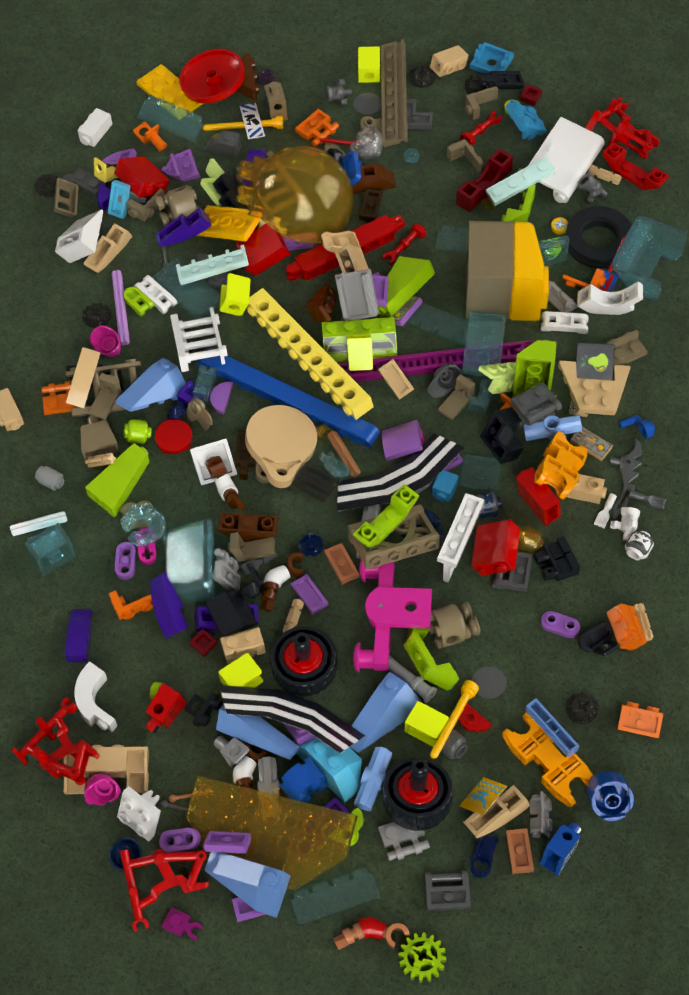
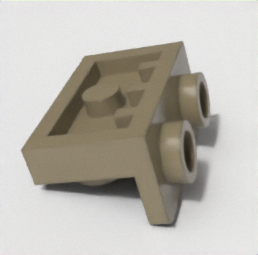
M638 330L626 332L623 336L611 339L606 343L615 345L614 365H625L647 355L648 351L638 339Z

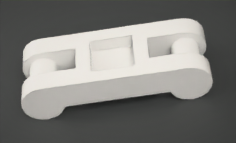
M149 275L145 276L142 282L134 285V287L139 288L153 301L162 314H165L168 308L174 307L177 304V300Z
M545 311L541 314V320L543 321L541 323V331L587 334L588 326L586 324L589 317L587 314Z

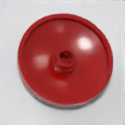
M227 49L207 50L194 56L183 67L179 77L180 87L184 95L191 101L204 104L218 102L232 95L241 86L245 77V67L241 58L233 51Z

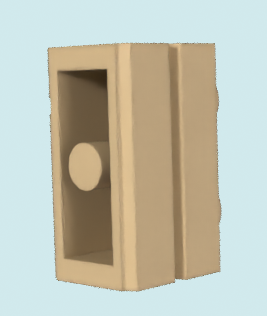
M259 627L220 638L227 664L234 662L246 653H249L251 657L255 656V654L266 653Z

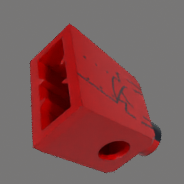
M164 683L161 685L146 710V713L151 717L145 726L148 731L155 734L161 725L168 729L187 704L180 693Z

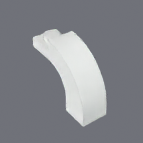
M636 282L617 292L602 291L590 284L578 291L577 306L592 314H625L633 311L634 304L643 300V284Z
M89 661L80 672L75 684L74 695L77 707L82 718L89 726L92 727L96 723L102 730L109 729L113 732L117 727L116 720L95 704L98 690L107 681L106 674Z

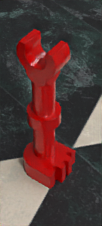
M492 111L488 120L476 125L475 129L470 133L467 131L462 133L460 140L465 139L469 145L473 146L476 143L475 137L478 134H483L489 126L500 123L503 116L496 118V111Z
M415 223L411 227L412 232L405 239H401L399 245L393 251L384 253L382 260L391 258L389 265H393L396 262L397 256L404 249H407L416 237L422 240L427 235L425 228Z

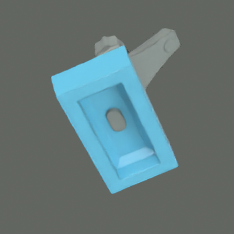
M114 180L111 186L108 214L124 219L127 213L126 202L130 198L138 203H146L147 198H139L133 191H130L131 185Z

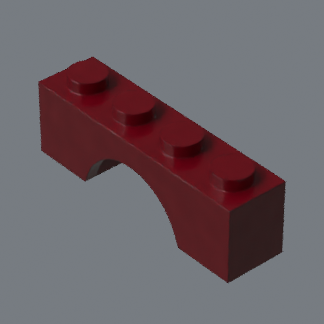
M499 148L489 158L479 178L474 182L467 180L457 190L456 204L471 212L487 196L486 189L502 181L512 171L513 156Z

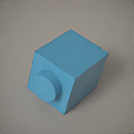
M442 470L432 487V496L440 502H450L458 486L459 476Z

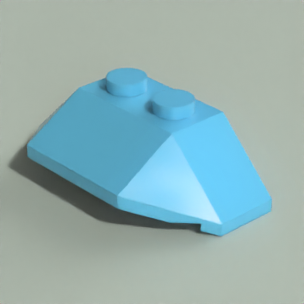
M317 737L299 745L300 747L296 754L303 761L307 758L313 760L326 776V782L329 784L328 787L343 803L347 802L359 791L362 759L350 747L338 753Z

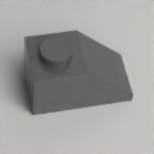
M223 130L209 138L204 150L235 159L242 147L240 134Z

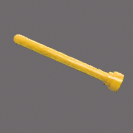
M275 116L272 120H261L262 127L273 126L276 129H283V116ZM244 122L203 125L204 131L245 128Z
M466 680L463 683L461 697L430 752L431 758L435 759L438 757L468 700L477 694L479 687L475 682Z

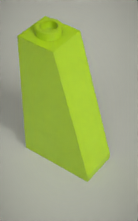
M399 256L387 276V306H378L379 316L392 317L435 274L430 260Z
M133 443L113 464H110L85 487L87 495L110 515L116 517L149 464L148 451L144 447H139Z

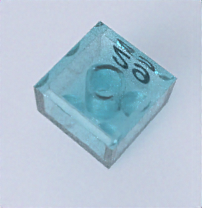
M59 523L47 527L45 531L32 536L25 542L31 561L43 577L76 557L71 540Z

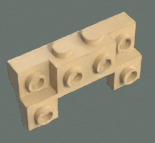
M324 232L321 234L324 248L336 254L342 273L369 269L354 232Z
M93 745L91 747L98 752L100 757L96 759L89 756L84 774L85 782L82 785H77L75 781L64 777V794H84L87 778L96 773L106 774L112 778H127L126 788L129 786L138 794H144L148 792L149 749L148 747H124L123 745H113L112 747ZM69 753L64 757V764L73 768L75 758Z

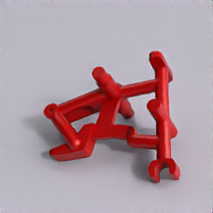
M619 97L618 100L612 99L606 110L602 112L596 110L593 113L586 129L591 131L596 123L600 122L610 130L613 135L607 147L612 142L617 144L619 141L640 154L641 158L647 159L649 156L648 150H652L660 143L659 138L653 135L650 130H637L629 122L631 117L623 111L628 108L630 103H623L622 97ZM614 112L620 117V123L617 127L608 121ZM630 139L639 143L641 145V149L630 142Z
M66 697L61 702L62 707L47 723L42 717L36 719L35 722L40 730L20 751L15 747L11 751L25 766L28 762L24 757L29 753L40 762V767L47 770L54 778H59L62 775L75 781L77 785H82L85 782L84 774L89 756L98 759L100 755L84 740L75 745L69 740L67 736L69 730L62 718L67 713H74L78 707L74 702L71 704V701ZM57 725L59 728L57 736L63 746L47 755L44 750L35 746L45 736L49 740L54 741L57 736L52 731V728ZM69 753L75 758L73 768L58 761Z
M128 849L120 851L135 918L132 924L135 932L137 931L136 924L139 921L144 922L146 929L149 927L147 919L143 918L142 909L157 901L158 895L161 892L180 885L183 892L188 893L207 888L209 885V881L196 882L203 862L207 857L203 850L165 853L163 850L157 849L152 855L132 860L130 859ZM168 861H194L188 879L182 874L175 876ZM154 863L158 866L165 880L155 885L151 889L150 895L139 900L133 868Z

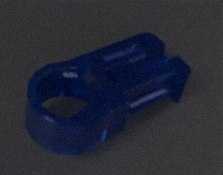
M487 834L479 837L470 863V871L474 876L483 878L491 872L493 855L499 842L497 836L493 835L491 838ZM481 860L480 863L484 864L486 862L489 867L486 871H478L474 868L473 864L475 861Z

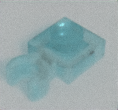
M325 452L321 453L319 459L325 463L324 467L332 477L349 476L351 471L342 460L335 458L334 453L329 452L328 455Z

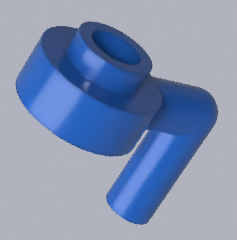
M634 415L618 422L621 429L636 423L644 439L654 436V424L647 419L642 420L639 415Z

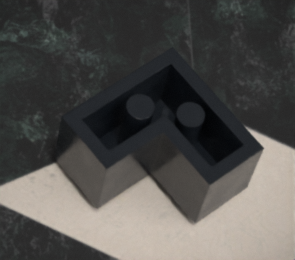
M512 407L495 411L480 435L500 464L518 459L525 448L514 434L522 420Z

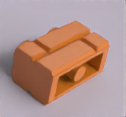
M621 603L607 611L614 635L620 645L619 648L631 651L647 643L634 606H627Z

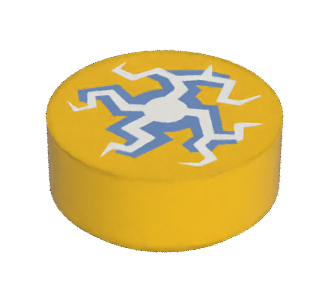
M561 217L555 218L551 223V230L558 235L565 234L568 221Z

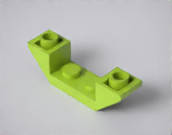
M535 184L520 192L523 193L522 201H524V204H520L519 210L508 208L506 215H502L501 221L513 222V224L515 222H528L535 196Z
M403 484L391 496L390 505L370 524L365 522L353 533V536L367 548L379 545L406 518L418 500L419 495Z
M409 628L403 646L421 677L447 691L451 690L459 680V677L450 662L436 665L434 658L423 641L430 629Z

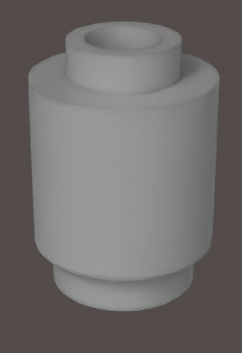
M40 466L35 473V479L38 480V483L53 491H56L57 488L60 489L64 484L63 474L48 466Z

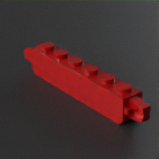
M386 214L376 218L374 221L361 225L351 232L356 234L364 255L395 239V232L405 227V221L400 215L389 218ZM320 245L295 257V262L286 267V278L288 281H294L299 278L309 281L340 265L336 254Z

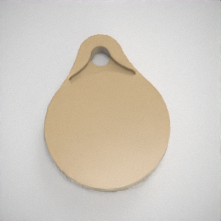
M272 405L260 409L251 417L245 433V443L251 456L265 472L268 481L275 487L286 488L291 485L298 471L313 456L317 444V431L311 419L300 410L285 405Z

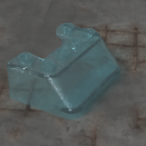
M640 216L635 219L613 259L612 268L626 288L636 282H640L643 284V297L657 302L661 295L662 282L652 279L650 276L660 257L671 261L678 260L685 249L688 233L651 218Z

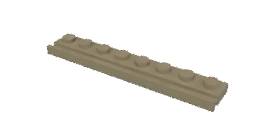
M403 39L398 43L395 41L381 45L382 144L384 147L400 144V141H408L406 46Z

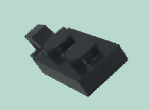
M491 71L486 73V75H481L478 80V84L481 87L489 86V88L497 86L498 89H522L524 87L520 71Z

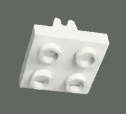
M128 786L122 793L117 818L123 824H127L136 831L139 836L150 841L155 835L161 810L155 807L159 800V795L151 797L153 795L152 790L139 795Z

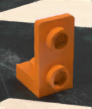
M116 590L108 593L119 620L131 619L136 613L140 611L146 612L153 608L151 594L126 605L123 596L119 597Z

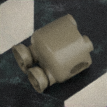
M191 185L170 190L167 194L162 195V197L154 196L164 227L179 215L183 214L185 217H188L199 208V205L197 206L194 201L197 197ZM168 205L169 211L167 213L165 211L161 212Z
M466 601L461 604L460 609L455 604L432 609L429 634L436 635L434 645L438 650L461 643L465 639L471 638V636H479L480 626L477 618L473 617L471 607Z

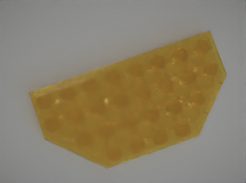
M197 776L186 815L192 828L197 829L200 833V845L203 850V844L209 831L250 833L251 842L246 853H221L286 872L291 875L287 889L294 891L347 859L358 817L354 814ZM205 851L206 855L209 858L211 852Z

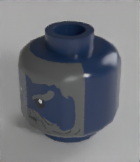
M494 492L476 495V497L484 499V504L479 513L480 518L492 517L498 514V509L502 508L500 497H496Z

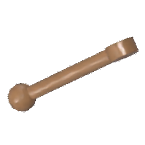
M206 788L202 792L177 796L171 794L168 799L170 802H175L179 799L203 795L209 797L212 794V790Z

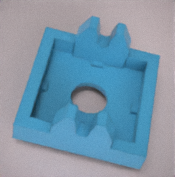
M484 42L483 45L479 44L478 49L476 48L474 58L470 63V69L485 75L491 71H506L514 58V53ZM495 60L497 63L494 66H490L487 64V61Z
M510 102L505 107L510 119H513L518 129L522 131L521 137L524 140L526 138L528 140L533 139L536 135H544L547 132L543 121L539 119L533 107Z

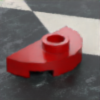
M468 703L458 718L459 724L469 732H485L492 727V724Z

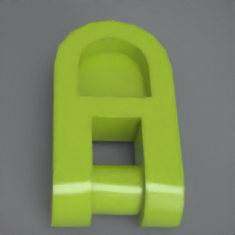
M129 287L123 293L125 302L140 317L145 314L146 310L152 309L155 306L153 301L137 287Z

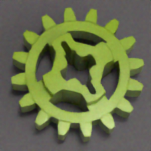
M423 932L420 938L415 933L414 940L407 937V945L401 944V950L404 952L399 953V958L404 959L399 962L400 967H406L404 974L411 973L412 981L415 977H419V983H422L425 977L430 982L431 975L438 978V970H444V965L441 963L446 962V957L441 956L445 953V948H439L441 941L434 942V935L426 938L425 932ZM432 948L435 950L437 954V959H435V956H433L431 953ZM423 953L426 954V959L424 958L420 961L419 956H422ZM408 956L414 961L413 967L409 964ZM427 967L431 968L427 971H421L422 969Z

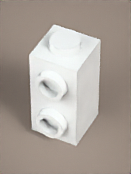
M96 108L78 129L81 143L86 146L95 147L112 126L111 115Z

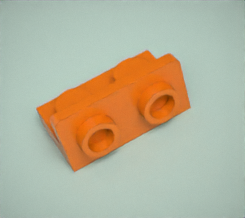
M627 701L626 705L622 704L617 729L659 738L663 713L659 712L660 708L647 706V709L639 708L638 703Z

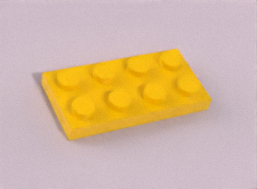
M162 64L136 81L141 89L179 121L204 104L188 99L180 87L179 78Z
M207 205L204 211L209 215L212 226L196 236L247 241L262 219L263 214L259 210Z

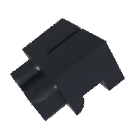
M564 536L557 538L556 542L549 545L543 544L542 550L534 553V560L537 565L546 562L548 564V567L542 568L541 571L545 581L554 578L556 581H560L579 574L580 565L573 552H571V548Z

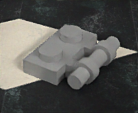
M215 549L214 554L218 561H215L213 569L214 580L227 591L240 590L241 576L237 573L239 569L237 561L233 557H229L225 550Z
M395 822L378 827L384 848L390 846L394 848V851L387 853L389 861L394 859L401 860L404 859V856L413 853L417 855L422 853V850L430 848L428 840L422 842L418 840V837L425 836L424 830L413 831L405 829ZM411 840L412 845L401 848L400 843Z

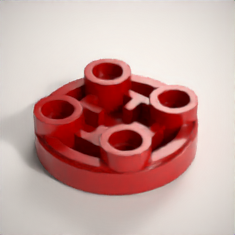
M169 419L157 427L155 441L163 453L177 454L190 448L193 435L191 427L185 421Z

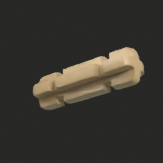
M591 165L588 173L591 175H597V178L608 182L612 181L615 185H619L621 182V175L616 173L614 175L613 172L603 168L598 169V166Z
M113 453L90 456L85 460V464H88L89 468L113 464L116 457L113 456Z
M300 599L292 601V608L289 610L285 622L287 625H284L283 633L297 626L301 614L300 610H302L304 602Z
M635 604L636 616H638L647 641L653 639V633L650 630L651 626L647 613H645L644 604Z

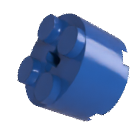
M311 758L304 759L306 763L300 765V763L294 765L281 778L283 783L278 784L294 805L302 804L303 807L313 800L312 795L316 792H322L329 785L326 782V776Z
M611 771L602 772L591 777L587 788V797L594 812L606 821H617L624 818L634 805V795L625 778L620 773Z

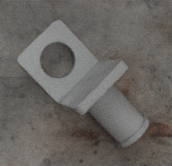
M223 736L217 737L214 741V746L220 750V753L230 767L237 764L249 752V748L235 737L230 742Z

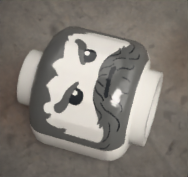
M636 531L628 538L625 550L627 555L634 560L646 559L654 546V542L646 531Z

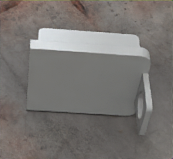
M371 269L335 275L342 316L345 321L378 315L379 309Z

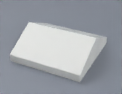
M227 439L190 449L201 486L215 482L217 479L211 478L205 465L207 460L216 456L221 457L228 472L232 471L228 473L230 477L237 475Z

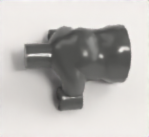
M338 79L336 86H324L323 98L325 102L337 100L341 106L348 104L346 102L347 99L344 97L352 95L351 88H343L345 79Z
M590 173L585 174L579 181V188L589 192L585 200L589 204L593 202L596 196L600 195L605 198L608 194L603 189L600 181L595 179Z

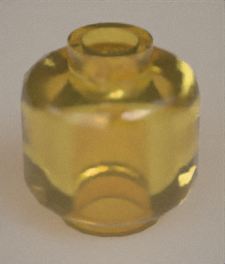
M529 526L520 528L518 549L529 554H534L537 550H541L544 544L541 531Z

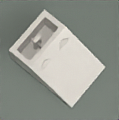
M101 209L74 222L58 237L55 252L69 263L95 253L103 210Z

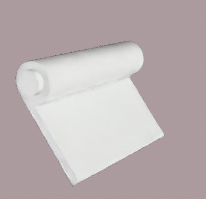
M560 117L529 165L547 157L554 167L555 173L539 181V183L554 190L553 197L557 202L567 203L579 185L580 179L586 174L601 151L605 141L598 134Z

